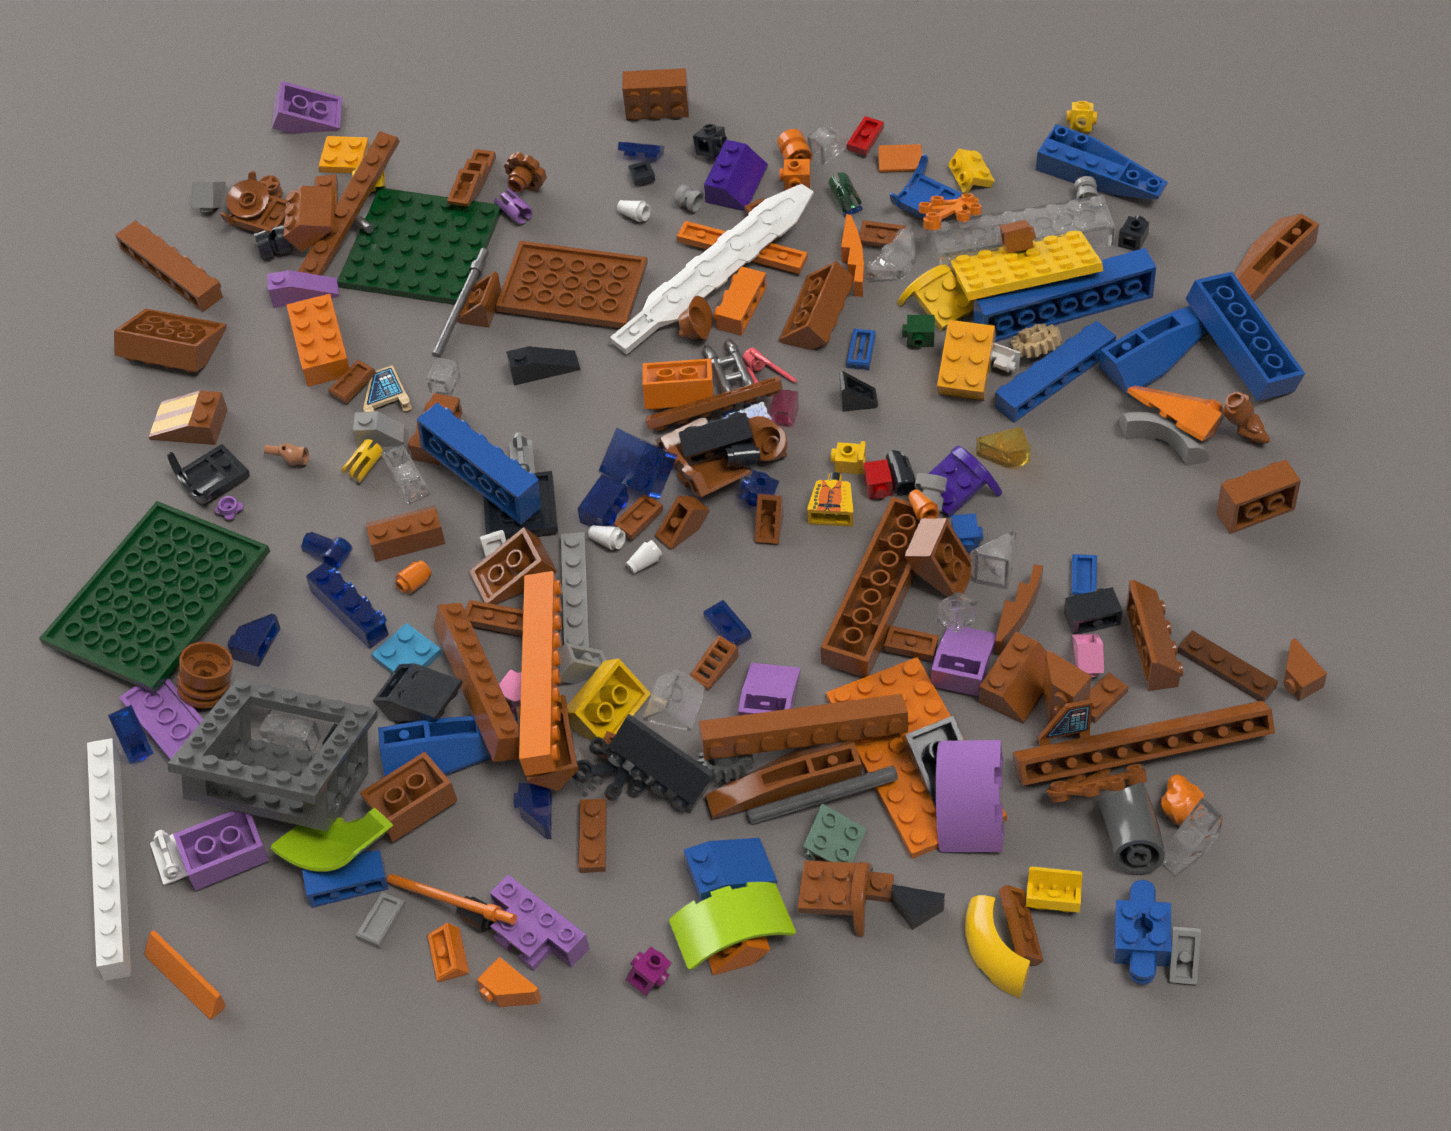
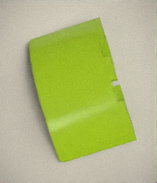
M374 807L366 816L354 819L351 822H345L344 818L337 817L328 832L297 825L271 845V850L284 860L298 867L311 871H332L348 864L386 834L393 824Z
M747 882V887L731 889L730 886L710 892L712 897L697 904L695 901H692L676 912L669 919L687 968L694 970L703 961L717 952L745 940L769 935L793 936L796 930L776 884L770 882Z

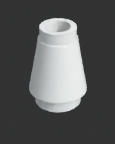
M620 200L617 205V211L635 221L642 222L648 220L651 207L645 201Z
M592 525L588 532L589 539L611 550L622 548L625 542V532L620 527Z
M650 540L647 543L644 542L626 562V565L635 574L658 562L663 554L658 546Z

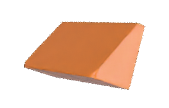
M880 145L878 147L879 172L915 171L922 156V145Z
M446 923L427 934L436 980L438 982L461 977L469 973L461 932L457 926Z

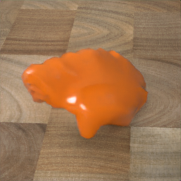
M1179 774L1173 775L1168 779L1167 791L1161 799V807L1175 825L1185 829L1192 828L1197 825L1203 815L1206 806L1204 793L1186 777Z

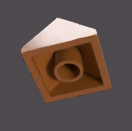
M494 271L474 284L457 320L458 323L490 327L501 293L498 273Z

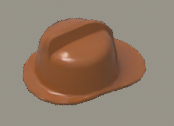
M694 296L689 307L679 315L680 329L678 335L680 337L686 336L690 340L699 338L706 340L713 325V314L709 304L703 297Z
M764 416L750 418L757 445L755 447H759L760 459L763 461H775L781 457H786L788 443L783 429Z

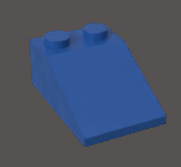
M760 838L707 841L684 849L685 864L700 902L712 897L710 892L730 886L731 889L747 887V882H770L777 884L776 876Z

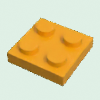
M327 136L318 166L319 171L326 173H352V171H355V166L360 165L369 147L368 137Z

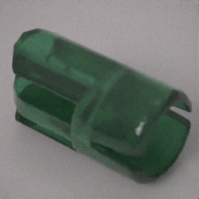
M839 172L837 174L840 181H837L833 175L828 183L842 212L845 213L847 210L842 201L843 198L846 199L851 209L855 208L849 197L851 194H853L858 205L862 204V201L849 176L844 172Z

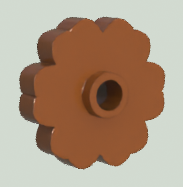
M520 152L512 153L504 165L505 172L509 175L507 184L511 190L517 193L526 189L530 191L539 190L547 179L546 171L539 167L540 163L532 156H524Z

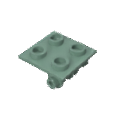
M821 804L803 846L806 853L805 857L810 860L820 857L828 862L853 863L866 828L828 806Z

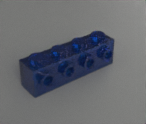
M324 562L306 575L311 593L369 649L389 635L385 623L387 618L379 609L376 611L366 596L363 595L361 597L350 581L346 583L337 568H331Z

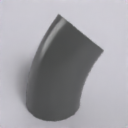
M1144 783L1134 784L1098 800L1097 804L1109 834L1116 866L1130 874H1145L1159 868L1164 862L1165 857L1163 840L1157 817Z

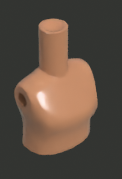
M283 443L280 446H264V454L281 456L289 466L307 465L309 450L307 447H297L289 443Z

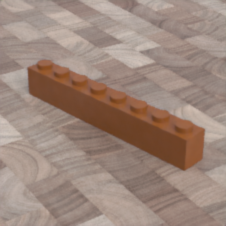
M462 603L438 604L434 629L456 678L464 682L460 688L493 762L518 759L520 729Z
M902 694L703 720L699 721L700 742L704 760L908 733V711Z

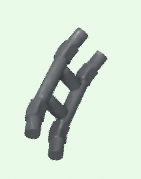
M726 339L724 342L730 356L718 359L716 352L710 345L703 347L706 358H711L712 369L720 384L722 393L732 390L730 384L742 380L744 386L754 383L741 357L739 348L732 339ZM735 364L738 372L725 375L722 367Z

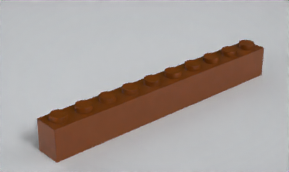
M1257 701L1012 753L1016 777L1024 786L1275 734L1272 709L1263 701Z

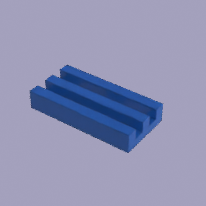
M853 329L847 358V368L851 369L852 366H856V369L865 367V370H870L876 331ZM858 335H862L857 360L853 359L857 337ZM870 336L866 360H862L866 338Z

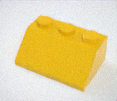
M620 659L605 660L567 705L571 727L591 741L596 737L603 739L607 731L616 734L627 715L634 716L651 693Z

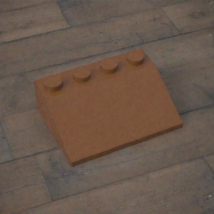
M146 308L114 330V355L129 361L139 360L149 365L159 364L164 365L165 368L185 369L186 372L194 373L208 363L227 328V324Z

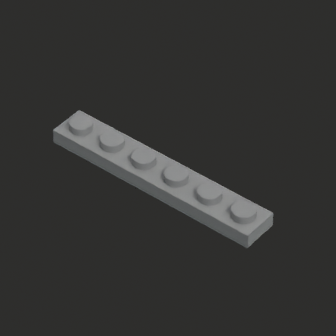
M585 532L561 534L564 644L570 643L590 648Z

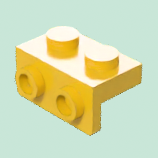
M958 148L948 164L963 193H968L973 185L991 188L995 182L989 168L982 159V155L975 150L970 151Z
M1029 867L1026 907L1039 910L1050 909L1080 913L1083 873L1081 871Z

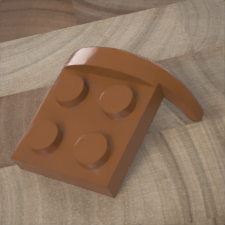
M254 171L249 172L248 180H257ZM269 195L268 206L256 217L243 219L236 217L232 213L227 215L224 212L221 213V217L228 224L253 232L262 230L270 232L271 228L284 225L286 200Z
M804 861L798 901L799 913L853 915L855 934L858 937H863L865 933V905L870 871L873 870L871 863Z

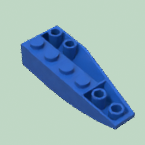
M1055 124L1037 152V171L1075 183L1080 177L1090 176L1096 180V190L1100 192L1134 198L1159 199L1167 186V181L1098 139Z
M1191 306L1173 311L1144 324L1101 349L1099 368L1130 396L1127 393L1129 387L1135 385L1145 387L1164 376L1208 330Z
M473 716L423 720L378 728L384 777L423 752L428 754L444 775L491 758Z

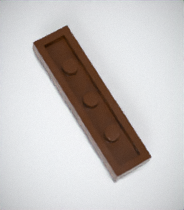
M1193 630L1178 646L1177 652L1258 701L1265 702L1277 688V680Z

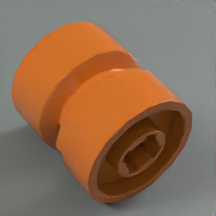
M789 129L780 134L777 139V145L784 159H810V162L812 161V152L800 130Z

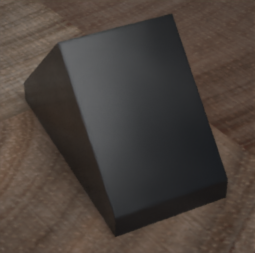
M844 371L839 373L842 412L878 407L876 388Z
M892 884L891 902L913 930L944 911L945 893Z

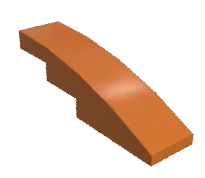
M846 214L841 245L842 262H847L848 272L854 277V296L863 297L864 260L862 244L852 216Z

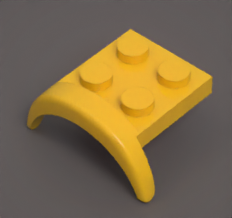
M945 264L936 266L918 277L905 289L897 301V304L902 306L913 295L927 315H935V325L940 331L947 328L948 320L958 321L974 311V300H967L957 278L953 275V271Z

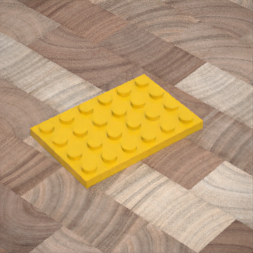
M1069 231L1066 235L1058 237L1053 235L1047 236L1044 240L1033 241L1034 248L1008 254L1003 247H1000L998 250H982L975 255H960L956 259L950 260L951 269L968 301L1102 272L1103 264L1081 231Z

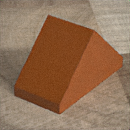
M758 494L755 542L779 544L784 517L782 496Z

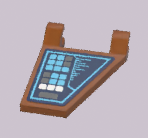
M1092 699L1066 703L1040 735L1036 737L1039 746L1049 745L1050 738L1075 733H1077L1079 738L1090 736Z

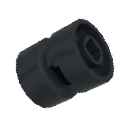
M284 225L273 227L270 232L262 230L254 233L262 260L274 257L276 252L280 255L291 252L289 241L283 237Z

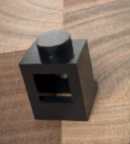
M1128 216L1123 228L1119 231L1118 246L1132 251L1140 250L1148 236L1150 222L1146 221L1142 216ZM1127 237L1134 238L1136 241L1129 240Z

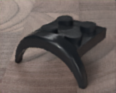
M223 444L181 468L173 452L167 453L169 464L178 482L188 495L199 504L211 501L250 476L249 470Z

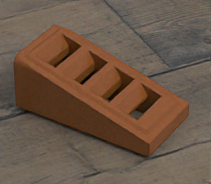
M718 636L688 676L689 679L709 691L739 657L738 647L725 638ZM717 657V658H719V659L722 660V661L719 662V661H717V660L714 659V658ZM708 665H711L712 667L715 668V671L712 670L711 668L707 667V666H708ZM701 672H704V673H706L707 675H709L710 678L707 679L706 677H704V676L701 675L700 673H701Z

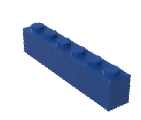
M1097 320L1091 325L1085 326L1080 333L1068 338L1063 345L1055 350H1051L1046 357L1034 362L1029 369L1017 374L1006 385L1000 386L995 392V408L1015 423L1099 363L1101 349L1115 342L1116 335Z

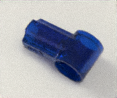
M314 532L306 533L301 545L303 552L323 559L328 566L339 569L353 550L352 545L341 537H335L333 540Z

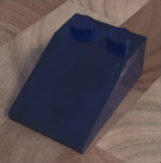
M616 428L599 471L643 494L660 498L677 454L620 428Z

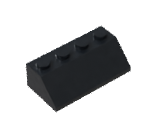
M630 714L623 721L606 752L608 760L613 765L623 767L629 771L633 779L638 782L643 781L650 786L656 795L665 796L672 801V805L680 811H686L689 814L706 793L714 775V772Z

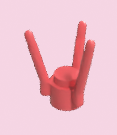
M749 348L743 354L742 359L754 383H757L758 380L753 370L760 371L764 368L765 364L791 382H797L794 377L765 358L756 348Z

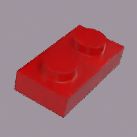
M864 116L847 142V150L866 156L884 129V122Z

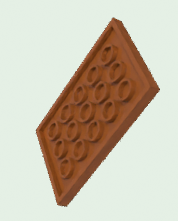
M520 241L498 298L496 309L497 312L622 328L629 322L648 260L647 257Z

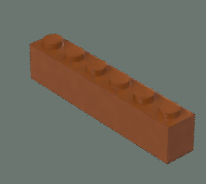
M135 220L115 234L119 247L124 253L201 312L206 311L223 298L220 290L221 284L215 277L211 278L202 267L195 266L187 256H182L174 246L166 244L161 236L154 235L146 225L142 226Z

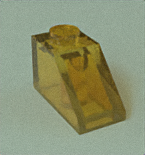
M1022 427L976 438V454L978 457L1006 468L1030 463L1031 447Z

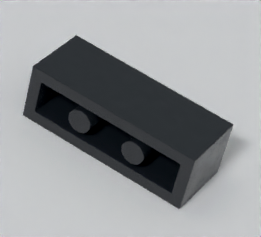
M746 412L733 413L727 418L721 420L713 419L708 421L707 424L689 426L684 431L678 432L684 457L689 466L724 456V449L730 448V445L753 442L757 446L751 422Z

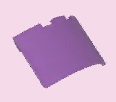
M1001 740L940 741L938 743L936 816L938 844L941 852H1003V806L1000 803L1003 774Z

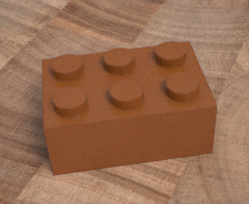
M686 68L623 71L622 91L626 120L689 117Z
M1287 460L1278 463L1273 462L1267 467L1256 471H1249L1235 479H1228L1221 483L1216 514L1230 534L1295 510L1301 480Z

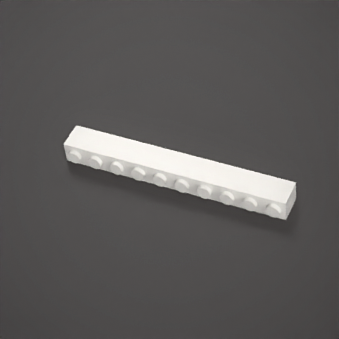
M113 738L87 743L96 967L104 981L131 976L120 753Z

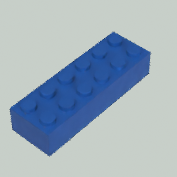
M1231 271L1195 280L1185 299L1255 399L1261 401L1295 392L1305 372L1234 273Z
M436 403L417 418L421 448L520 525L541 508L537 476L523 469L517 460L506 456L500 447L493 446L483 434L476 433L466 421H461L454 416L449 408H444L439 403Z

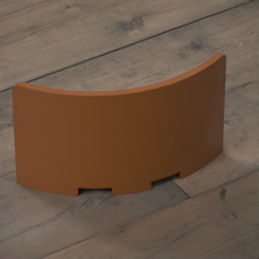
M701 417L655 439L669 465L674 464L679 471L677 478L685 487L690 485L692 494L698 497H703L751 473L750 469L727 467L724 456L691 466L688 465L684 457L678 432L684 431L689 426L707 424L708 421L705 417Z

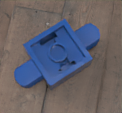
M1138 880L1130 888L1129 900H1116L1114 911V964H1129L1131 980L1137 984L1146 985L1154 980L1156 966L1169 967L1172 953L1171 903L1156 902L1154 885L1146 880Z

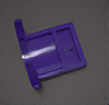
M955 446L951 453L928 473L947 478L946 489L941 496L944 498L942 511L948 517L957 512L985 484L990 487L996 496L1002 494L1000 486L989 471L961 446Z

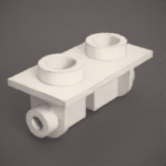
M994 343L991 361L994 362V367L1005 370L1008 373L1010 371L1014 372L1015 369H1019L1021 352Z
M164 830L156 831L153 838L154 841L150 845L163 885L188 877L173 834L169 835Z

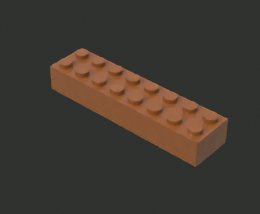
M895 497L891 498L820 647L821 664L861 677L870 675L886 641L890 625H893L916 575L905 558L906 550L920 523L909 501Z

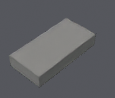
M381 892L356 933L357 939L381 948L405 908V901Z

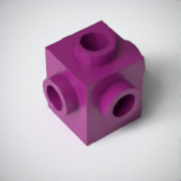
M650 946L644 954L639 952L630 963L633 967L625 980L647 997L656 985L661 987L670 976L667 970L672 962L663 953Z

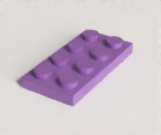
M169 678L165 680L156 693L136 685L119 697L121 703L169 760H171L203 721V718L192 706L182 701L177 693V688Z

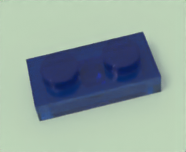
M618 142V150L624 151V155L636 156L637 152L645 153L644 157L657 158V154H664L663 145Z
M724 600L703 611L704 618L716 633L736 646L752 638L750 630Z

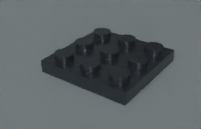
M552 471L534 473L539 480L541 508L522 525L483 496L486 535L503 530L505 538L510 539L523 527L534 535L558 533Z

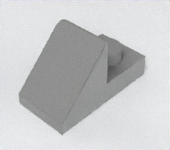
M1173 926L1169 982L1197 985L1201 929Z

